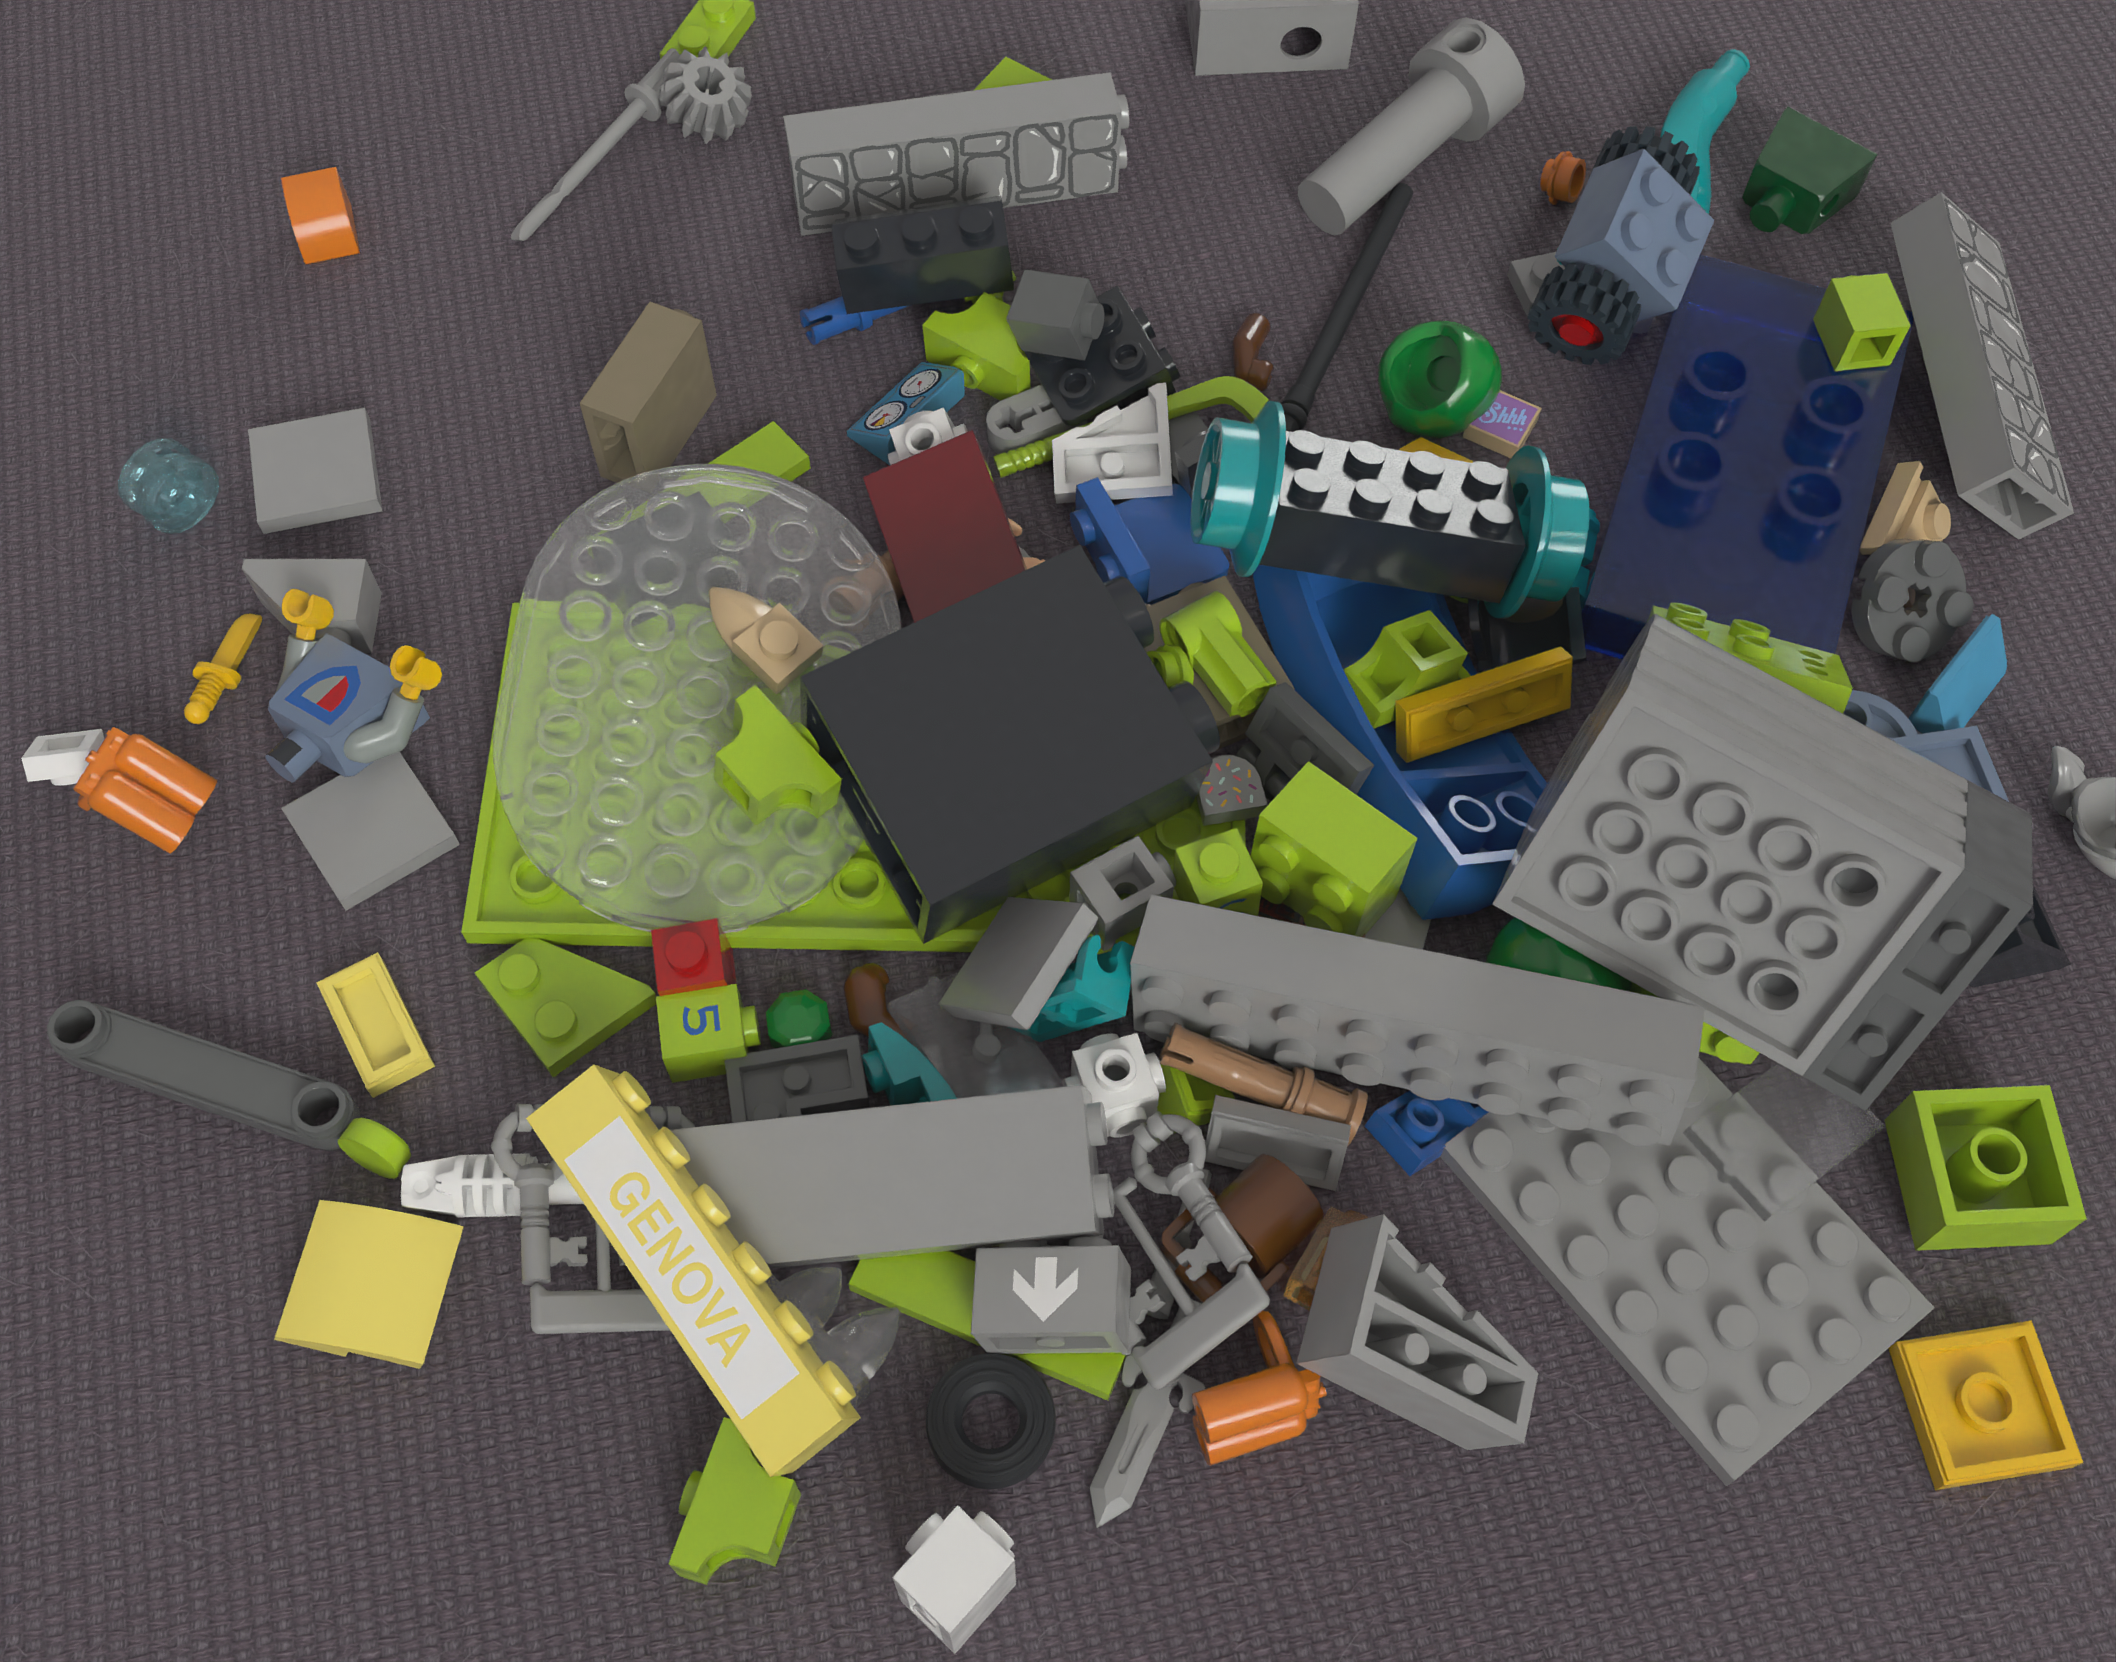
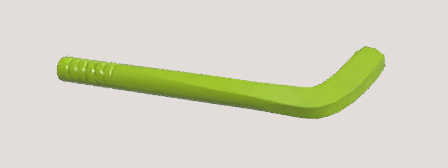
M1223 376L1167 396L1168 420L1214 405L1228 404L1243 413L1252 423L1264 404L1270 400L1246 381L1236 377ZM1088 423V424H1085V425H1082V426H1079V427H1085V426L1090 425L1091 423ZM1068 431L1027 444L1025 447L1021 446L1016 448V450L1013 449L1007 451V453L1004 452L993 456L999 477L1002 478L1017 471H1023L1026 468L1034 467L1035 464H1043L1044 461H1051L1053 459L1052 440Z

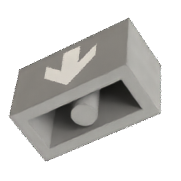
M1077 1237L1071 1239L1068 1246L1042 1247L1039 1242L1029 1240L999 1244V1248H976L971 1334L987 1354L1129 1352L1131 1267L1119 1245H1111L1110 1241L1098 1237Z

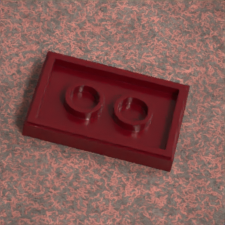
M973 430L863 477L914 623L1027 570L979 441Z

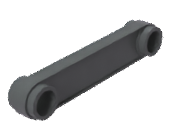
M84 1000L67 1002L56 1009L47 1025V1036L54 1051L74 1067L325 1151L341 1149L338 1139L353 1119L361 1118L360 1108L346 1089L335 1083ZM93 1028L88 1037L80 1042H76L83 1032ZM339 1107L337 1114L331 1121L324 1125L314 1126L315 1120L320 1113L328 1108Z

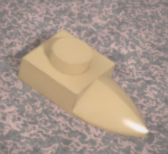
M711 587L709 590L712 618L721 638L730 650L775 694H778L822 657L824 645L780 602L772 608L763 601L743 592L718 587Z

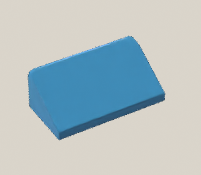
M1991 614L1990 617L1986 615L1925 693L1908 718L1916 730L1923 734L1964 728L2004 676L2007 670V658L1999 617Z

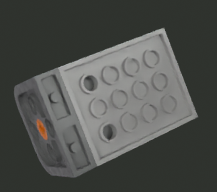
M1654 614L1635 639L1607 684L1600 701L1593 712L1586 718L1540 795L1517 844L1493 905L1660 998L1705 1007L1703 1020L1705 1023L1866 1111L2032 908V816L2020 807Z

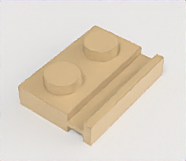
M1921 461L1897 464L1859 547L1862 555H1872L1879 547L1895 539L1943 541L1948 536L1951 527L1949 509L1944 503H1941L1931 481H1921L1919 477L1923 470ZM1911 587L1908 589L1909 600L1904 604V608L1912 607L1914 604L1915 590Z

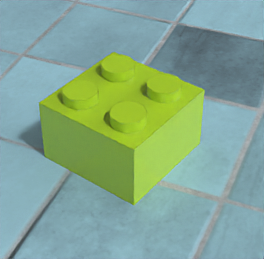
M1308 761L1259 814L1250 857L1263 882L1261 896L1274 904L1282 903L1301 915L1306 926L1364 937L1396 900L1418 838Z
M2050 1085L1913 1091L1884 1120L1915 1251L2050 1245L2087 1219Z

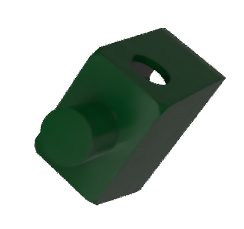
M1787 107L1759 155L1742 196L1745 204L1752 207L1750 210L1751 222L1757 229L1763 232H1773L1783 224L1800 234H1810L1859 195L1878 154Z

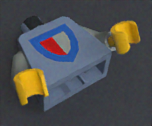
M298 589L289 590L282 600V613L288 621L298 625L296 634H289L281 677L276 692L269 700L268 711L284 738L266 754L265 758L279 775L290 782H295L316 761L344 777L355 776L374 761L402 751L407 746L411 734L430 719L423 705L424 698L420 695L421 690H431L440 683L442 678L441 668L435 661L425 658L423 651L407 645L397 649L391 659L390 667L328 633L320 639L315 638L316 630L325 628L334 617L332 605L323 597L314 594L310 596L307 592Z

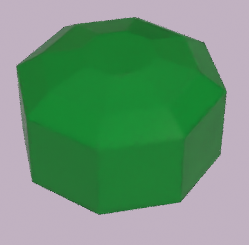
M807 989L781 993L766 1011L771 1046L775 1049L829 1040L832 1036L827 1002Z

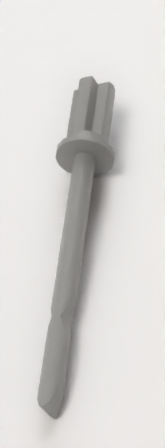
M670 49L638 84L632 83L625 88L624 94L629 106L554 186L552 192L545 195L513 230L511 240H527L554 212L563 197L568 196L640 117L649 121L659 119L662 113L661 107L663 106L660 104L661 100L659 99L661 85L664 84L663 75L665 68L669 66L670 62L677 63L680 54L676 49Z

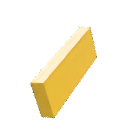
M1560 646L1396 700V752L1408 763L1569 709L1571 705L1573 657Z

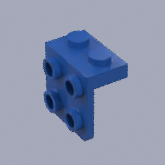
M1098 477L1076 485L1075 511L1070 513L1072 530L1079 544L1086 546L1096 564L1097 573L1103 583L1114 577L1123 576L1133 584L1145 604L1153 605L1177 595L1190 584L1197 582L1207 583L1228 575L1229 561L1220 547L1195 544L1193 542L1190 527L1192 499L1183 486L1172 484L1173 496L1134 498L1114 506Z

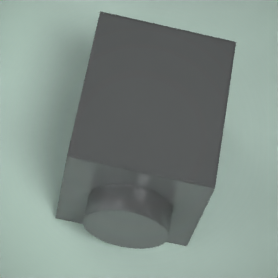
M1024 269L1006 320L1022 351L1085 360L1092 339H1097L1101 334L1104 324V308L1102 304H1099L1088 278Z

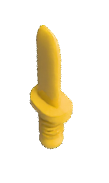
M249 613L236 619L229 628L211 663L201 661L196 664L192 675L199 682L189 698L190 702L184 708V716L190 723H204L209 718L210 711L214 709L225 688L236 689L238 687L241 675L236 670L261 625L262 615Z

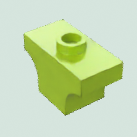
M984 292L969 309L954 314L941 313L935 310L922 325L926 361L932 364L952 366L964 372L965 387L970 389L978 388L1000 401L1031 389L1030 361L1021 350L1006 320L1011 307L1007 303Z
M1431 610L1384 626L1377 641L1367 654L1356 663L1343 669L1374 729L1396 720V700L1471 676L1462 666L1468 655L1467 651Z
M756 685L736 698L733 727L738 735L732 742L715 754L714 780L754 825L757 826L774 812L785 808L802 809L818 819L835 806L838 801L842 779L818 754L819 746L810 731L798 721L791 724Z
M724 1417L704 1471L694 1470L685 1485L680 1500L679 1514L686 1516L668 1563L680 1577L704 1585L708 1584L711 1576L719 1567L731 1560L747 1558L776 1567L801 1497V1493L794 1480L783 1476L770 1477L766 1470L758 1464V1458L729 1418Z

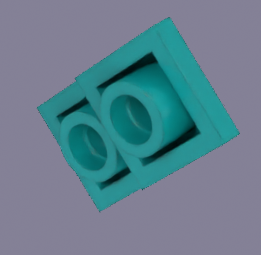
M882 1022L869 1026L868 1053L862 1054L861 1058L866 1078L874 1093L884 1090L891 1106L957 1099L948 1083L933 1064L909 1041Z

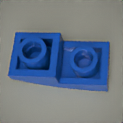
M1410 1090L1377 1109L1367 1121L1365 1127L1409 1176H1412L1439 1158L1444 1147H1446L1444 1144L1465 1128H1470L1489 1112L1478 1104L1451 1098L1444 1100L1424 1099L1415 1095Z

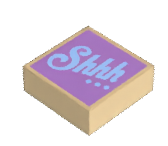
M1500 390L1490 409L1469 425L1464 431L1463 438L1508 458H1512L1523 447L1538 421L1542 408Z

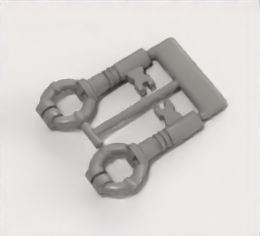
M516 1104L515 1111L505 1117L497 1127L493 1142L491 1143V1149L501 1171L514 1181V1186L520 1189V1210L522 1211L520 1217L522 1219L521 1228H523L521 1230L522 1284L531 1286L530 1314L532 1331L536 1334L670 1330L642 1289L611 1290L609 1240L596 1221L598 1290L548 1291L542 1286L551 1282L550 1267L556 1266L562 1261L566 1262L568 1266H585L587 1264V1254H578V1249H584L587 1246V1237H570L567 1242L561 1241L556 1237H550L549 1219H547L549 1217V1211L547 1210L549 1209V1187L554 1184V1181L563 1172L554 1159L548 1165L529 1163L521 1166L515 1161L511 1154L513 1149L511 1138L514 1132H531L532 1127L526 1118L543 1105L535 1104L533 1108L532 1104ZM648 1106L645 1109L659 1130L662 1127H666L669 1130L695 1127L688 1118L681 1114L679 1106H665L664 1108L662 1106ZM619 1256V1266H626Z
M1156 1111L1146 1119L1148 1124L1142 1122L1132 1130L1135 1139L1131 1149V1164L1136 1179L1128 1177L1113 1189L1114 1205L1116 1204L1186 1315L1150 1345L1143 1347L1146 1338L1138 1325L1144 1321L1147 1312L1155 1313L1166 1304V1301L1159 1294L1152 1297L1151 1294L1158 1288L1149 1279L1136 1288L1135 1296L1130 1298L1129 1352L1121 1353L1123 1355L1132 1354L1149 1384L1154 1389H1162L1268 1307L1270 1299L1248 1265L1252 1255L1203 1183L1205 1174L1202 1169L1206 1158V1148L1202 1130L1191 1120L1181 1115H1163L1161 1112ZM1174 1132L1182 1135L1185 1144L1189 1145L1188 1161L1174 1167L1168 1177H1161L1154 1173V1168L1151 1164H1148L1147 1153H1150L1160 1145V1140L1165 1141ZM1137 1182H1140L1145 1188L1155 1193L1179 1196L1203 1232L1204 1236L1199 1239L1195 1249L1187 1248L1176 1257L1180 1265L1186 1267L1190 1264L1192 1266L1185 1271L1190 1280L1195 1282L1207 1272L1206 1267L1208 1264L1222 1261L1228 1272H1236V1277L1197 1308L1126 1198L1130 1192L1137 1188ZM1099 1235V1236H1089V1237L1103 1238L1104 1236H1103V1235ZM1047 1241L1039 1242L1042 1247H1050Z

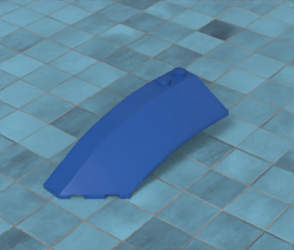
M1258 565L1253 573L1260 612L1277 661L1294 686V690L1374 764V767L1356 795L1418 838L1400 886L1409 904L1417 911L1422 920L1472 914L1492 905L1523 834V830L1527 825V821L1547 785L1546 780L1530 762L1510 729L1406 763L1396 752V720L1374 729L1343 670L1367 654L1377 641L1384 626L1428 610L1432 611L1466 650L1444 595ZM1467 655L1462 666L1471 676L1478 674L1469 655Z

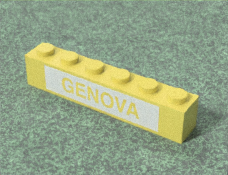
M593 1064L526 1119L770 1477L792 1474L861 1418L850 1403L856 1397L855 1390L846 1375L834 1362L828 1360L823 1364L807 1341L813 1336L812 1328L797 1307L788 1300L781 1304L765 1281L772 1274L762 1256L746 1241L739 1245L724 1222L731 1215L722 1199L707 1184L704 1183L699 1187L684 1165L691 1159L681 1141L668 1128L662 1127L659 1130L645 1111V1108L651 1104V1101L639 1082L626 1071L619 1074Z

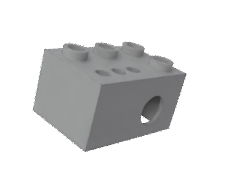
M1185 0L1195 76L1348 69L1359 6L1358 0ZM1310 27L1317 30L1321 35V41L1312 52L1295 56L1282 50L1280 46L1281 40L1292 29Z

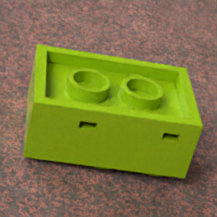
M1673 602L1670 603L1668 609L1652 606L1648 620L1652 615L1657 614L1833 709L1844 713L1853 688L1839 655L1769 637L1771 631L1768 628L1751 621L1734 619L1731 626L1706 620L1708 614L1691 605Z

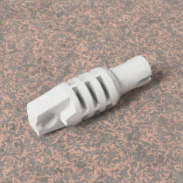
M529 1153L512 1154L515 1161L521 1166L529 1163H538L537 1158L531 1157ZM494 1154L457 1155L403 1166L401 1206L408 1210L455 1215L456 1218L520 1216L522 1212L520 1210V1189L514 1186V1181L501 1171L494 1158ZM564 1174L549 1187V1205L584 1204Z

